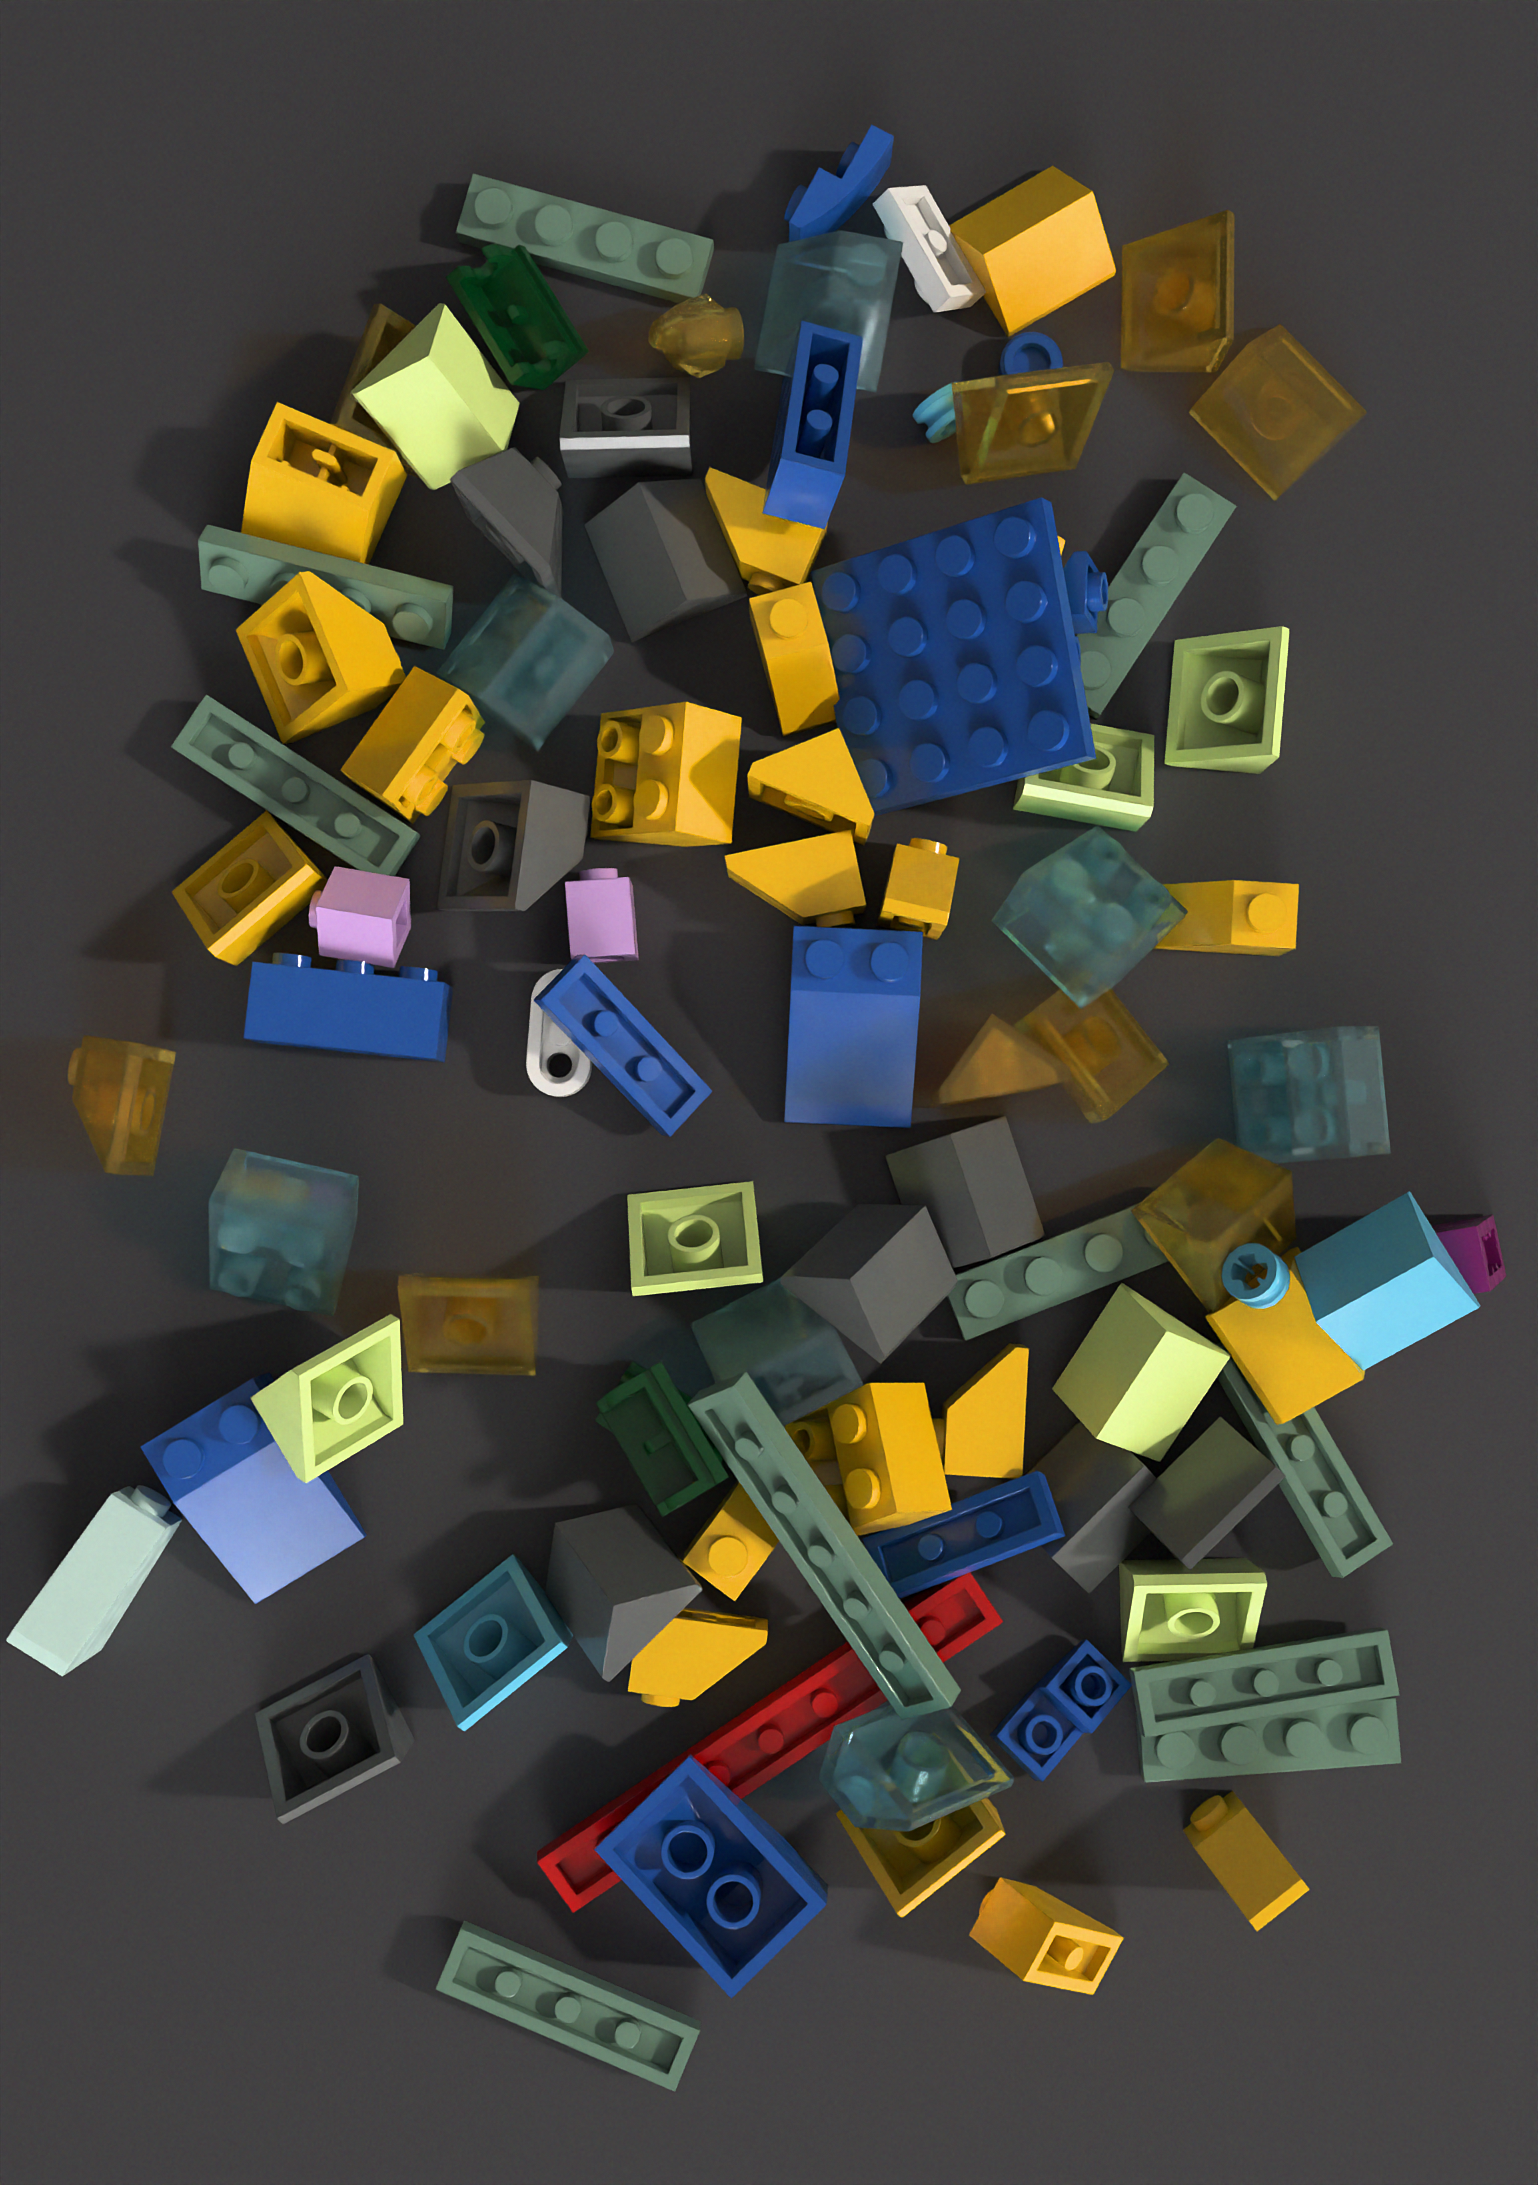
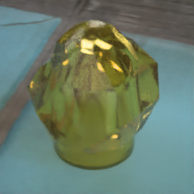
M705 293L677 304L653 321L648 334L650 345L653 348L662 349L666 359L675 369L697 378L718 371L725 366L726 360H738L743 353L744 329L739 310L736 307L723 308Z

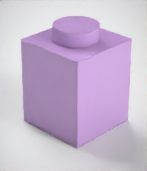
M335 866L324 890H316L314 892L309 908V925L311 928H317L319 955L394 968L411 929L409 879Z
M596 868L580 871V881L565 882L571 960L579 954H585L594 964L639 960L634 893L630 878H618L617 869Z

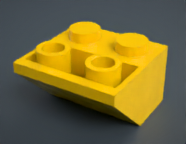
M277 402L251 460L241 533L369 565L407 478V474L395 451Z
M414 666L340 770L353 783L413 824L421 813L429 816L440 804L448 789V785L443 781L457 761L464 765L474 756L484 739L485 734L480 729L485 721L469 695L459 688Z
M689 702L601 713L600 731L597 738L598 754L595 789L592 798L590 838L684 847L731 844L742 717Z
M868 1383L783 1419L785 1430L857 1536L910 1525L952 1510L924 1383Z

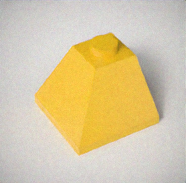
M310 571L299 572L236 629L282 744L293 743L375 709L394 694L406 678L400 658L394 649L384 623Z

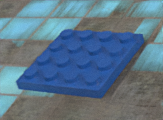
M1040 497L811 571L815 597L827 636L840 700L834 705L837 728H840L874 811V816L1096 759L1052 502Z

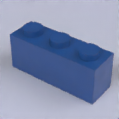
M801 321L782 381L763 514L825 529L846 473L863 337Z
M273 953L272 964L252 962L244 1039L257 1043L445 1063L453 987L445 982L437 981L438 971L400 966L399 977L374 975L375 965L353 960H336L335 970L311 968V957L288 953Z

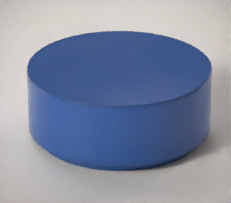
M1025 332L1013 337L1004 347L999 361L998 374L1002 386L1010 395L1020 400L1035 401L1044 398L1053 391L1059 381L1063 368L1061 351L1050 337L1042 333Z

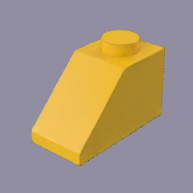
M710 467L705 477L706 494L740 577L749 581L748 588L758 595H763L806 583L826 536L827 525L825 529L763 514L766 489Z
M807 582L749 598L750 620L783 737L835 723L834 705L840 700L829 644L812 583Z
M851 829L725 855L729 878L801 925L816 923L817 927L845 928L855 924L854 914L864 913L866 901Z
M911 838L909 846L897 843L876 926L897 931L923 932V937L938 940L948 923L960 858L946 855L948 848L946 845L927 839Z
M1243 880L1160 884L1157 886L1153 949L1281 956L1296 949L1299 884Z
M1015 1343L1006 1345L943 1403L942 1419L932 1418L945 1475L1019 1478L1022 1476L1028 1347Z
M737 1480L685 1549L682 1562L735 1601L773 1551L779 1539Z
M684 1608L632 1659L628 1692L642 1693V1702L661 1707L678 1706L680 1699L694 1700L766 1644L768 1619Z
M1233 1790L1224 1798L1219 1795L1209 1798L1192 1813L1190 1817L1192 1823L1183 1832L1257 1932L1310 1890Z
M1001 1877L995 1887L984 1897L980 1905L979 1917L969 1933L970 1937L1023 1981L1091 1995L1096 1991L1124 1938L1115 1930L1036 1886Z

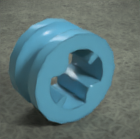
M959 382L948 384L925 399L913 413V418L917 424L925 423L928 426L925 435L930 443H936L949 437L968 423L977 412L973 402H964L961 396L964 393V389Z
M1247 1243L1237 1247L1228 1255L1223 1264L1221 1276L1224 1287L1230 1295L1253 1309H1265L1274 1306L1284 1297L1289 1288L1290 1273L1287 1264L1281 1257L1259 1243ZM1260 1264L1267 1269V1276L1265 1279L1258 1277L1257 1281L1260 1285L1253 1289L1245 1283V1276L1247 1273L1254 1275L1255 1272L1252 1270V1267Z

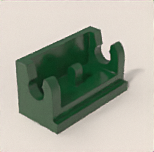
M500 244L487 245L481 251L488 262L474 269L470 266H458L446 276V279L510 384L545 390L583 358L589 350L526 247L518 245L515 248Z
M661 1361L605 1394L601 1400L596 1402L599 1411L661 1517L729 1477Z

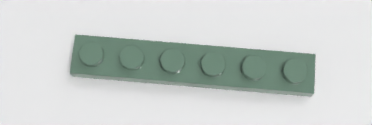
M743 1372L700 1390L687 1406L900 1719L905 1720L952 1707L961 1689L748 1373Z

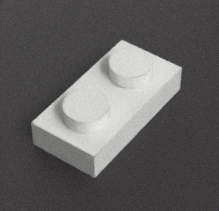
M926 185L888 188L872 204L884 224V232L888 241L900 252L912 273L918 294L930 305L934 313L970 308L986 293V290L952 235L948 223Z

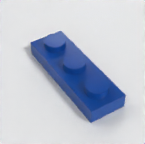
M585 954L576 955L535 997L534 1002L661 1135L671 1137L711 1094L712 1090Z
M1034 1471L951 1504L952 1510L910 1525L881 1531L863 1538L866 1550L899 1599H902L1066 1535L1046 1476L1039 1471Z

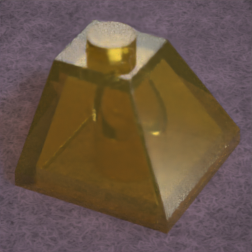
M83 1035L81 1048L77 1047L73 1051L68 1067V1082L74 1086L72 1100L106 1173L154 1176L175 1061V1051L136 1042Z

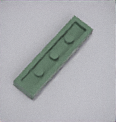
M474 173L456 230L458 241L462 244L480 249L491 244H500L511 248L522 245L526 247L535 264L694 308L698 307L714 252V241L710 238Z
M1185 472L1108 587V605L1106 611L1098 612L1097 633L1077 634L1081 649L1080 667L1088 713L1096 720L1237 507Z
M206 525L198 539L202 590L263 605L299 572L310 571L384 623L390 637L442 650L445 649L450 638L453 604L452 585L211 525Z
M207 694L171 746L178 753L357 870L395 876L421 837L416 831Z
M1175 1188L955 1274L958 1282L955 1288L947 1295L962 1337L966 1341L1199 1250L1203 1246L1180 1188Z
M1222 1342L1216 1344L1217 1346L1228 1352L1222 1344ZM1230 1357L1217 1376V1379L1258 1450L1286 1476L1279 1483V1486L1331 1576L1344 1578L1393 1545L1316 1409L1313 1407L1284 1424L1276 1425L1232 1357Z
M1382 1627L1129 1668L1140 1734L1144 1737L1400 1695L1388 1630Z
M1394 1696L1151 1737H1144L1140 1734L1137 1713L1135 1712L1140 1776L1144 1782L1401 1763L1397 1706Z
M464 1921L436 1986V1990L674 2092L701 2028V2021L467 1921Z

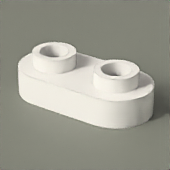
M556 969L546 973L534 986L531 996L526 1059L527 1073L531 1082L543 1093L554 1097H567L580 1091L588 1082L592 1071V1061L534 1002L535 997L563 969ZM557 1054H566L572 1061L571 1071L564 1077H554L549 1069L551 1059Z

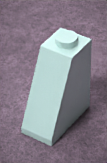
M138 1485L136 1489L128 1486L112 1493L16 1624L6 1641L61 1676H64L101 1651L183 1520L169 1511L171 1506L169 1500L160 1493Z

